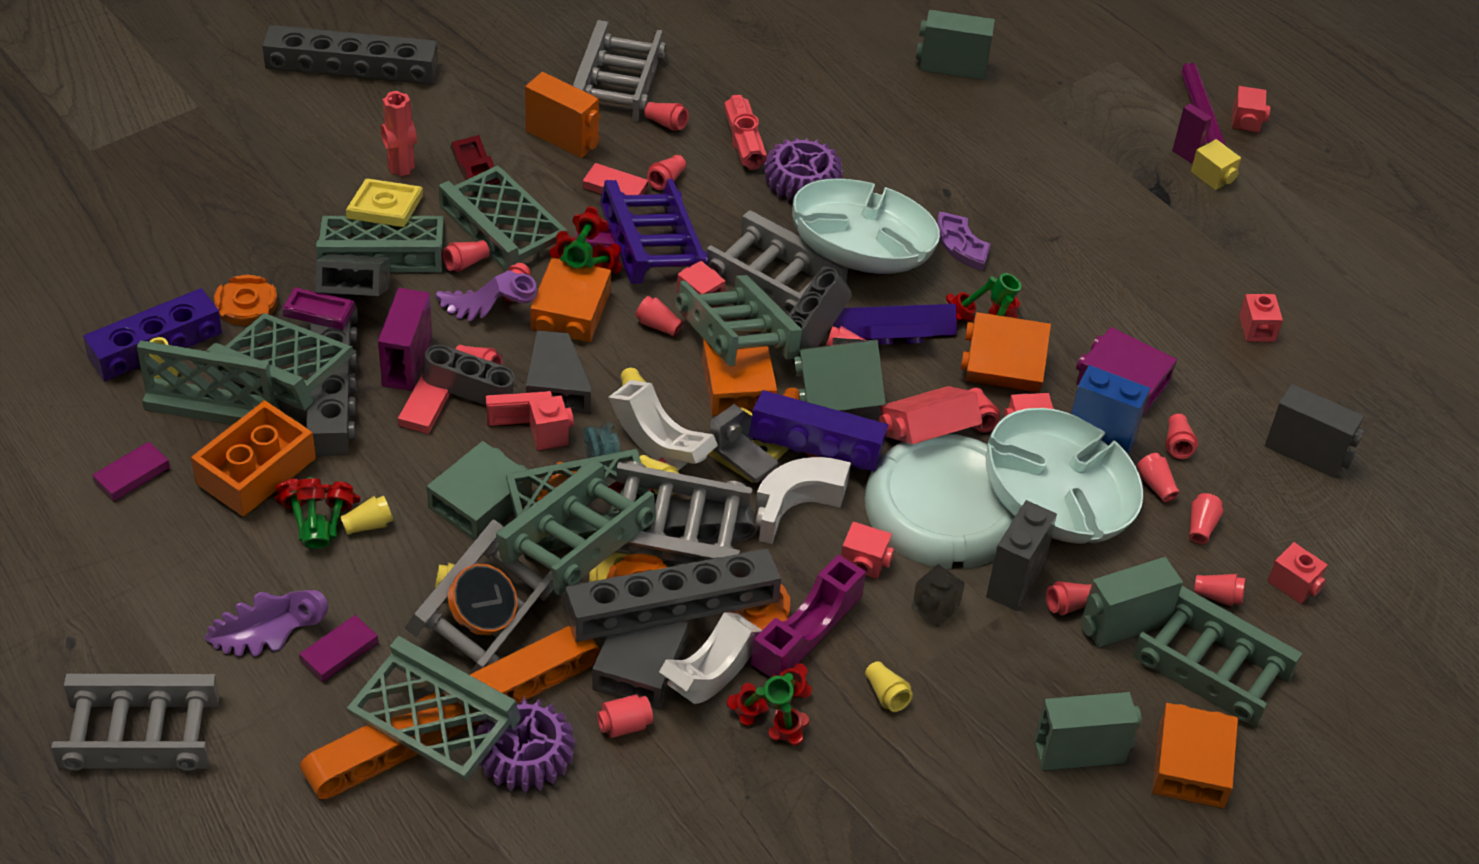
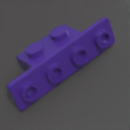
M933 304L844 308L833 326L837 328L842 326L861 338L878 340V344H893V338L905 337V343H924V337L955 335L957 333L956 305Z

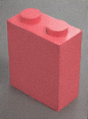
M951 386L887 403L886 405H880L881 415L879 422L889 424L886 437L910 444L982 424L977 393Z

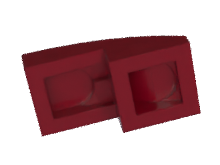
M479 135L451 142V150L465 181L495 167L491 156H487ZM496 177L486 182V184L498 185L500 180Z

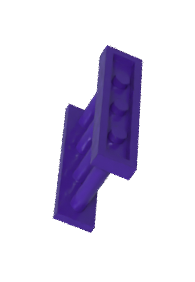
M667 179L663 194L625 195L624 192H621L617 180H605L600 206L608 222L614 242L621 247L619 255L631 284H643L645 272L649 268L691 267L699 261L706 265L708 264L707 253L702 250L683 205L682 194L677 190L673 179ZM663 206L666 214L633 215L627 207ZM671 226L674 234L641 235L640 232L636 231L635 227ZM680 246L683 254L649 255L647 252L645 253L643 247Z

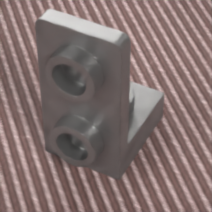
M733 404L711 420L710 434L714 435L718 444L713 450L753 482H759L778 467V461L742 434L744 411Z

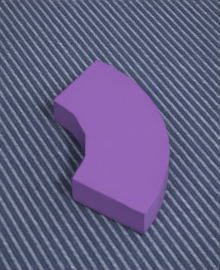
M939 211L937 224L940 230L939 240L943 247L961 263L983 271L991 244L978 239L971 233L968 227V218Z

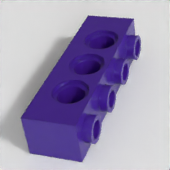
M200 288L85 334L83 339L88 359L103 381H107L141 367L137 352V345L140 340L150 342L154 338L162 337L168 341V345L187 348L221 334L222 328L219 310L204 290Z

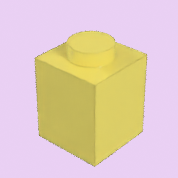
M1215 139L1196 150L1191 172L1214 190H1217L1226 184H1231L1237 178L1241 157Z

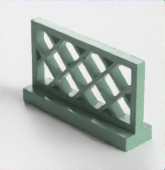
M498 165L455 186L450 181L439 185L440 208L475 242L484 240L489 247V256L505 271L511 265H515L556 244L558 232H568L564 226ZM496 177L502 182V186L486 184V182ZM467 191L479 192L477 197L463 195ZM484 193L499 194L498 200L482 197ZM504 195L517 196L520 200L519 202L504 201L503 199ZM480 207L496 208L495 214L482 213L479 209ZM501 209L517 212L516 216L500 215ZM522 211L533 212L537 215V219L521 217ZM497 223L513 225L512 231L500 230L496 226ZM518 226L535 227L533 233L517 231ZM539 228L552 229L554 231L550 235L538 234ZM514 241H528L531 244L519 249L514 244Z
M322 216L320 236L316 243L317 260L328 254L391 258L390 273L442 272L444 216H411L406 226L398 231L394 230L393 227L399 226L347 219L346 216ZM330 227H342V228L339 229V230H337V231H335V230L331 229ZM363 227H373L367 231L362 229ZM423 227H434L428 231L423 229ZM351 233L357 235L352 239L345 237ZM381 233H384V234L387 235L386 237H384V238H382V239H379L378 237H376L377 235H379V234H381ZM412 233L418 235L413 239L407 237Z
M266 313L262 314L226 346L214 343L206 350L207 352L258 360V357L272 354V358L261 361L269 362L274 398L302 410L307 409L313 403L310 393L355 354L352 346ZM266 326L273 328L271 331L259 333ZM295 336L294 339L279 342L280 338ZM273 340V344L257 348V344ZM311 344L317 345V347L301 351V347ZM251 346L249 350L238 352L240 348ZM294 349V353L279 356V352ZM337 352L334 357L323 359L324 355ZM317 357V361L301 365V361ZM294 363V367L287 369L279 368V366ZM213 365L224 375L229 372L223 366ZM245 371L255 380L261 377L260 372ZM316 372L308 380H304L301 375ZM237 377L231 379L234 382L247 386Z
M142 340L137 345L146 391L142 400L144 410L233 425L264 400L280 409L279 400L274 398L270 365L267 361ZM149 354L158 355L164 362L159 364ZM181 359L189 360L197 367L191 369ZM213 365L223 366L229 372L224 375ZM172 366L177 371H179L182 374V376L177 378L174 374L168 371L167 368ZM204 371L215 381L209 383L199 374ZM245 371L260 372L261 377L255 380ZM159 375L163 379L154 378V376ZM237 377L247 386L241 389L231 379ZM188 380H190V381L193 382L194 384H188V383H185V382H187ZM222 385L227 390L218 389V387ZM252 391H254V392H256L258 395L249 394V393L252 392Z
M627 450L506 474V481L516 518L536 503L535 501L543 489L549 493L555 489V487L548 484L552 475L562 474L570 478L575 474L571 471H579L595 459L604 465L605 479L609 476L617 481V473L613 471L615 465L618 462L628 460L641 463L638 450ZM529 480L539 487L532 498L529 499L518 492L516 482ZM638 486L637 493L643 496L649 491L646 487ZM521 502L526 505L524 509H522ZM611 506L607 513L599 515L611 521L618 515L619 510L614 511L616 507ZM577 517L567 520L562 524V526L585 540L598 531ZM651 525L647 528H644L642 531L646 532L647 530H650ZM552 535L546 536L537 543V545L547 551L570 547Z
M397 636L389 646L392 652L391 655L350 703L347 711L355 718L467 781L507 728L513 730L521 720L517 703L514 699L406 639ZM395 667L406 673L407 682L387 686L386 678ZM427 686L435 689L436 698L415 702L414 689ZM409 691L410 704L390 708L388 695ZM383 696L384 710L368 713L361 709L369 699ZM460 703L465 707L466 715L445 719L443 706ZM438 707L439 721L419 725L418 711ZM412 713L414 726L399 730L392 726L391 717ZM488 719L495 723V726L489 733L474 736L472 722ZM463 724L468 725V738L448 742L446 728ZM436 730L442 731L443 743L428 747L422 744L420 734ZM471 746L472 755L463 767L451 760L450 751Z

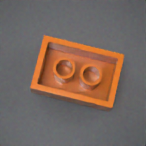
M264 400L191 457L195 483L244 517L272 495L279 483L293 478L316 459L313 432Z

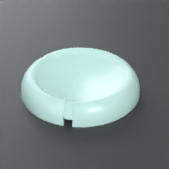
M824 179L809 183L796 193L793 201L792 217L800 237L819 255L841 266L875 274L906 272L926 262L938 245L940 230L932 215L914 200L887 187L884 188L881 195L873 192L874 183L853 179Z
M1048 408L1018 410L999 421L989 438L986 452V469L996 495L1014 516L1017 515L1025 500L1057 513L1052 539L1075 544L1098 543L1108 540L1122 533L1135 520L1143 503V486L1140 475L1125 450L1115 440L1108 446L1101 440L1105 435L1104 431L1073 414Z
M949 433L915 444L901 442L895 445L879 459L875 471L870 473L865 489V509L872 527L892 533L890 547L894 548L899 554L915 562L936 568L952 569L953 561H963V569L979 567L993 562L997 545L1015 516L1002 504L989 480L986 469L987 444L959 434Z

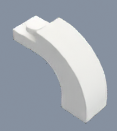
M630 380L608 397L625 431L646 454L655 460L663 457L669 465L675 466L680 470L688 462L696 464L705 460L707 454L718 446L713 434L690 431L675 423L662 408L652 383Z
M826 457L802 458L785 463L768 474L760 484L756 496L755 513L757 517L755 526L760 527L759 541L769 544L773 543L783 514L794 505L816 502L840 508L848 485L851 462Z
M724 612L708 640L695 654L684 660L666 659L659 672L669 679L667 682L668 686L692 703H702L720 692L743 668L752 655L753 640L762 630L738 613Z

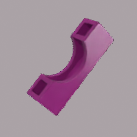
M838 554L817 575L810 593L799 609L785 621H780L775 617L754 638L751 665L770 678L773 677V673L779 676L783 670L794 668L862 598L866 571Z

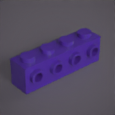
M762 390L753 409L748 437L758 439L763 443H773L788 447L795 452H806L820 457L851 462V465L855 468L875 471L883 451L889 424Z

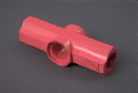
M393 91L387 93V96L383 99L384 124H381V135L387 150L388 169L391 174H397L401 177L410 175L411 170L415 168L413 145L417 144V134L411 118V102L408 94Z
M732 95L728 101L724 102V111L732 132V145L737 149L743 166H746L749 170L759 169L766 162L767 158L758 130L759 120L753 115L748 99L743 98L742 95Z

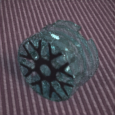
M612 422L602 423L599 428L593 425L584 427L583 437L587 458L621 452L617 432H611V429H614Z

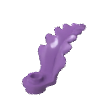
M507 270L494 277L476 292L468 290L463 294L461 291H455L453 294L450 291H437L435 298L440 301L442 308L448 306V314H454L458 311L456 318L462 319L468 312V321H472L478 313H480V318L485 317L501 295L518 303L532 302L537 295L536 282L531 276Z
M317 590L294 591L283 596L259 592L254 596V607L240 602L236 604L238 616L230 612L222 613L224 621L220 619L213 620L214 626H208L205 640L208 643H212L216 650L222 647L224 654H229L232 648H234V654L237 657L243 655L246 645L254 657L261 654L265 643H267L271 651L277 652L283 648L293 629L321 622L328 612V602L325 596Z

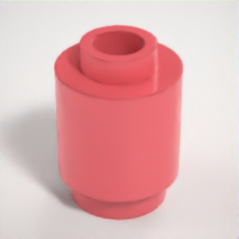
M635 694L602 703L601 711L597 712V721L602 733L607 732L610 738H615L645 730L646 725L653 724V712L646 696L638 697Z

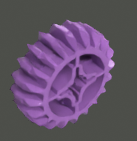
M795 137L792 142L784 139L783 144H775L774 149L769 150L766 162L764 163L766 183L770 186V191H776L778 197L786 196L788 202L794 199L796 193L803 186L818 180L842 179L843 174L841 157L837 156L836 150L829 149V144H819V140L814 142L808 141L807 137L805 140H799Z
M524 697L521 704L517 705L521 720L513 730L510 728L505 730L481 761L479 767H483V773L486 778L494 777L497 787L506 782L510 792L516 786H522V790L526 794L529 786L535 785L541 791L544 781L554 785L557 775H565L567 765H571L573 760L575 739L573 738L571 724L566 723V717L563 712L555 714L553 704L542 708L540 699L534 705L528 704ZM488 719L483 720V725H479L477 735L489 733L495 726V723Z

